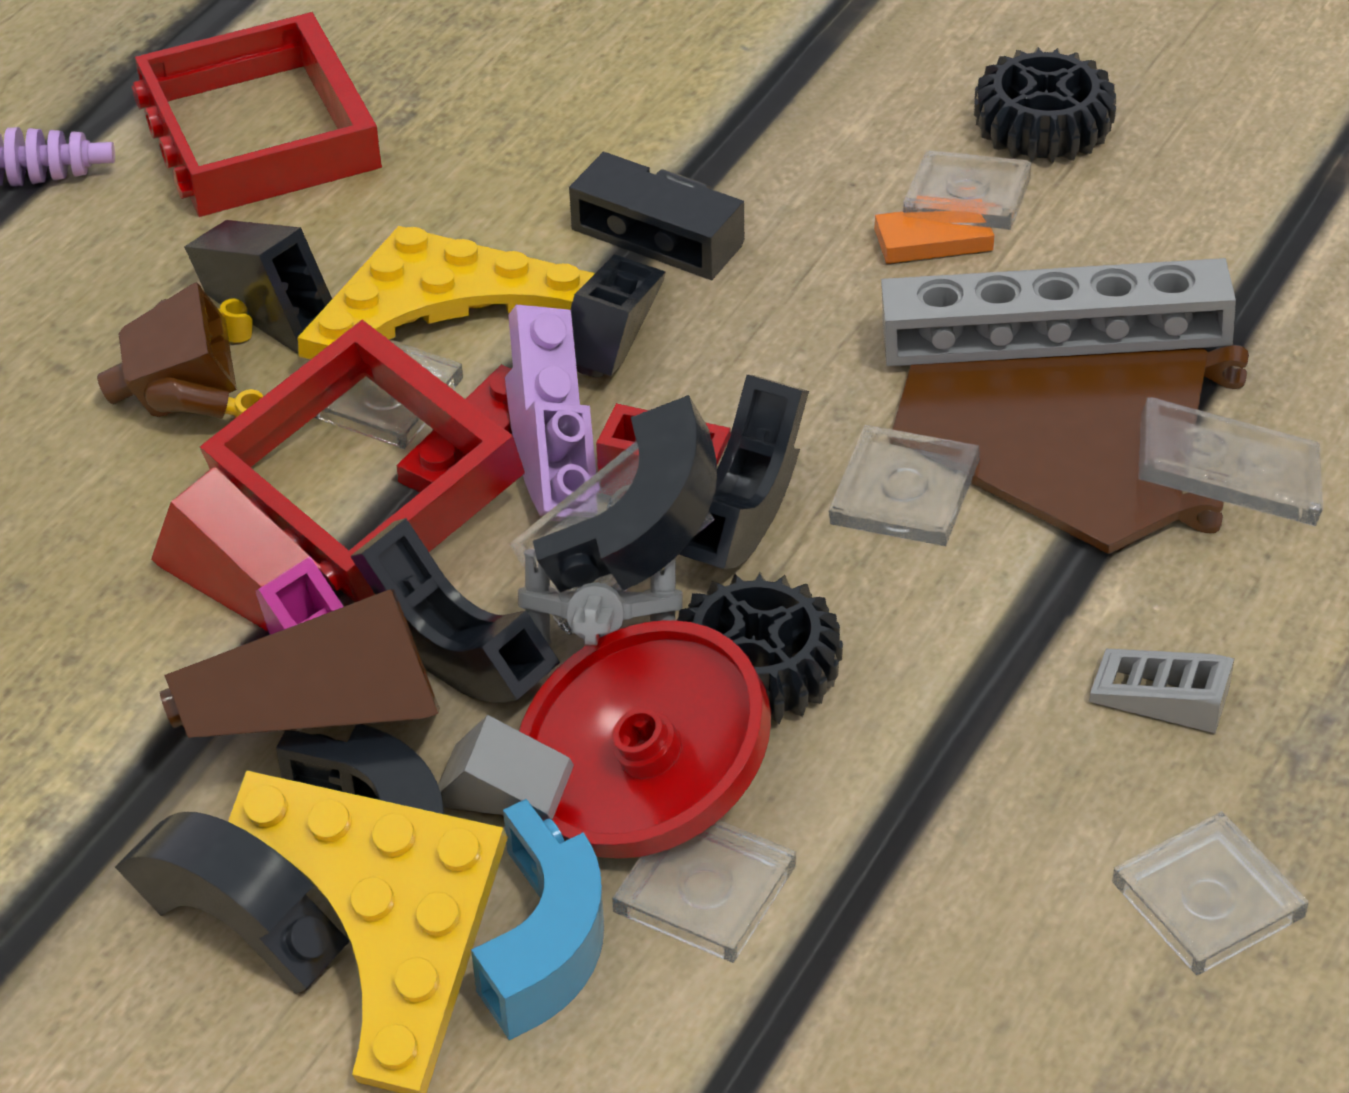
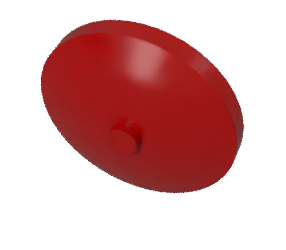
M661 620L635 624L613 631L600 637L597 645H586L569 657L552 673L536 693L525 713L519 731L569 757L574 764L553 817V821L559 828L564 841L584 832L597 857L636 858L656 854L687 842L715 824L738 802L751 785L764 759L770 737L771 710L762 680L746 654L731 639L716 630L700 624L677 620Z

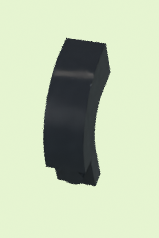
M746 375L731 430V437L717 468L716 487L712 503L699 530L679 555L722 569H730L741 565L756 550L780 508L798 459L800 449L795 448L794 445L808 398V390L756 375Z
M689 395L631 417L639 449V464L631 486L619 501L595 517L533 540L538 563L560 593L593 583L596 579L608 574L613 575L623 591L633 587L667 566L681 553L699 530L714 496L717 479V461L710 431Z
M407 518L394 521L350 556L375 595L395 589L425 670L460 693L474 699L493 703L518 700L560 663L526 610L505 615L493 614L474 605L456 590L442 573Z
M357 724L348 742L335 740L323 734H308L294 730H285L276 747L281 778L444 814L442 795L438 783L424 760L401 740L376 728Z
M179 812L168 816L159 822L115 866L160 916L176 907L190 906L201 909L227 924L257 952L295 994L307 989L350 942L306 895L314 885L294 865L251 833L215 816L199 812Z

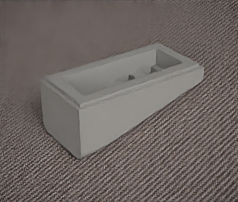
M1106 648L1090 692L1089 702L1216 733L1230 689L1235 658L1204 653ZM1117 672L1129 675L1127 684H1113ZM1142 678L1154 681L1152 686L1140 684Z

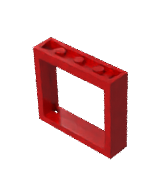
M313 12L135 57L139 81L133 82L134 86L131 87L139 110L144 109L152 138H158L166 168L175 167L173 168V176L181 199L190 197L199 217L382 168L377 125ZM304 67L337 130L209 164L198 165L168 103L169 101Z
M363 319L199 446L209 469L211 470L213 467H216L321 566L320 572L332 590L338 591L340 589L354 602L374 596L375 593L350 556L391 523L407 518L428 552H430L525 474L513 435ZM367 377L466 456L353 548L348 550L251 467L363 378Z

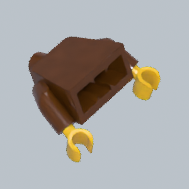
M198 282L189 285L169 299L161 300L153 309L125 325L119 332L122 362L97 375L98 384L103 395L113 405L135 395L147 411L156 417H162L174 412H191L218 419H223L224 414L234 415L235 419L263 397L261 392L254 389L242 391L236 398L229 397V393L237 390L229 342L241 343L248 341L252 337V318L247 315L246 305L241 300L232 298L222 302L219 309Z

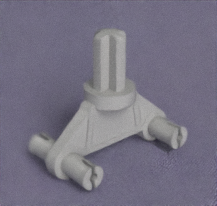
M535 549L524 551L525 587L518 589V606L528 612L549 645L551 644L550 614L567 619L572 633L584 639V645L594 646L598 644L600 637L619 630L623 620L650 615V622L675 620V611L683 608V592L676 589V558L665 566V570L661 569L651 576V589L644 592H620L607 584L595 582L585 584L576 591L560 593L556 588L550 587V578L539 563L538 568L536 567Z

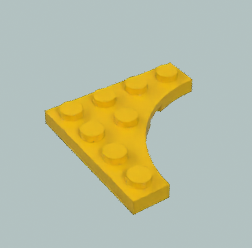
M398 226L298 336L299 357L311 360L362 319L390 340L396 337L395 327L414 322L420 317H423L428 324L447 319L469 316V308H482L491 304H505L508 313L512 311L516 304L570 310L574 294L595 273L579 270L570 264H555L530 258L517 251L505 252L480 246L467 239H452L427 233L418 227Z
M246 770L228 822L246 830L276 850L313 883L334 908L351 941L359 968L362 989V1027L359 1049L352 1072L353 1077L358 1083L397 1093H427L469 962L471 949H473L508 839L504 828Z

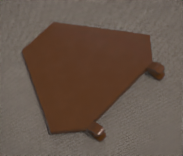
M1231 345L1207 352L1204 348L911 365L891 432V442L1107 554L1177 520L1197 531L1216 533L1222 525L1223 515L1221 511L1224 506V494L1215 488H1203L1183 494L1204 376L1225 388L1240 389L1246 383L1247 371L1243 368L1248 364L1249 353L1244 347Z

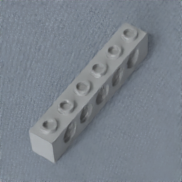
M1226 258L881 279L886 366L1233 345L1236 299Z

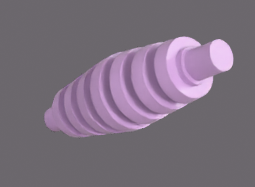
M19 127L7 128L4 135V144L0 133V185L3 184L5 169L11 186H23L26 167L31 183L37 184L45 182L47 166H49L52 179L60 180L66 178L68 165H71L73 175L77 177L87 175L88 167H91L92 164L115 163V147L113 142L90 143L89 140H86L83 132H71L69 144H66L63 131L50 130L47 145L41 129L28 128L26 141H24L23 133Z

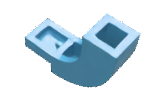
M527 799L503 809L505 833L508 837L506 845L508 854L538 894L540 902L533 913L516 928L471 949L476 992L509 1040L551 1019L579 994L594 972L604 939L601 873L592 845L584 832L564 841L554 821L550 818L543 821Z

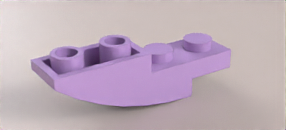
M516 304L508 315L513 368L506 375L505 383L512 434L525 471L523 475L525 484L540 516L590 519L600 514L590 406L580 405L571 310Z

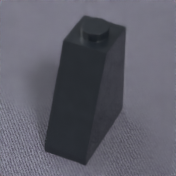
M225 220L184 246L201 285L210 298L219 304L232 298L241 300L247 307V315L252 318V325L295 353H298V336L332 300L301 227Z

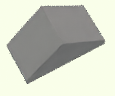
M487 715L453 748L438 784L442 795L443 808L503 815V809L527 799L542 820L548 818L553 820L574 764L569 757Z

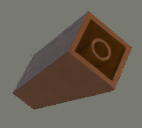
M395 589L384 591L168 673L164 676L169 688L160 691V698L170 724L173 728L183 725L188 738L416 720L436 715L440 709Z

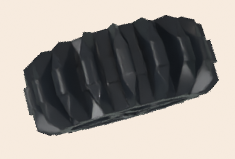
M1039 47L1036 48L1034 53L1016 50L1013 58L999 56L997 64L986 66L984 75L978 79V86L975 88L974 97L976 125L981 129L982 138L992 140L993 148L996 150L1008 148L1011 158L1025 155L1029 156L1031 163L1036 158H1047L1053 164L1056 157H1065L1068 160L1074 161L1077 152L1092 154L1094 145L1104 144L1106 135L1111 132L1112 123L1115 122L1116 117L1115 84L1109 82L1107 71L1097 69L1096 61H1081L1077 52L1064 55L1060 54L1058 48L1053 52H1042Z
M761 572L753 581H743L734 574L728 586L711 581L707 595L692 593L688 608L679 610L677 621L707 626L725 635L741 648L764 684L769 699L771 718L778 725L786 711L803 717L808 707V702L822 704L827 688L834 687L835 680L839 674V661L842 660L843 655L840 625L837 622L836 614L829 613L825 597L812 598L808 584L790 588L786 575L779 578L776 582L765 581Z

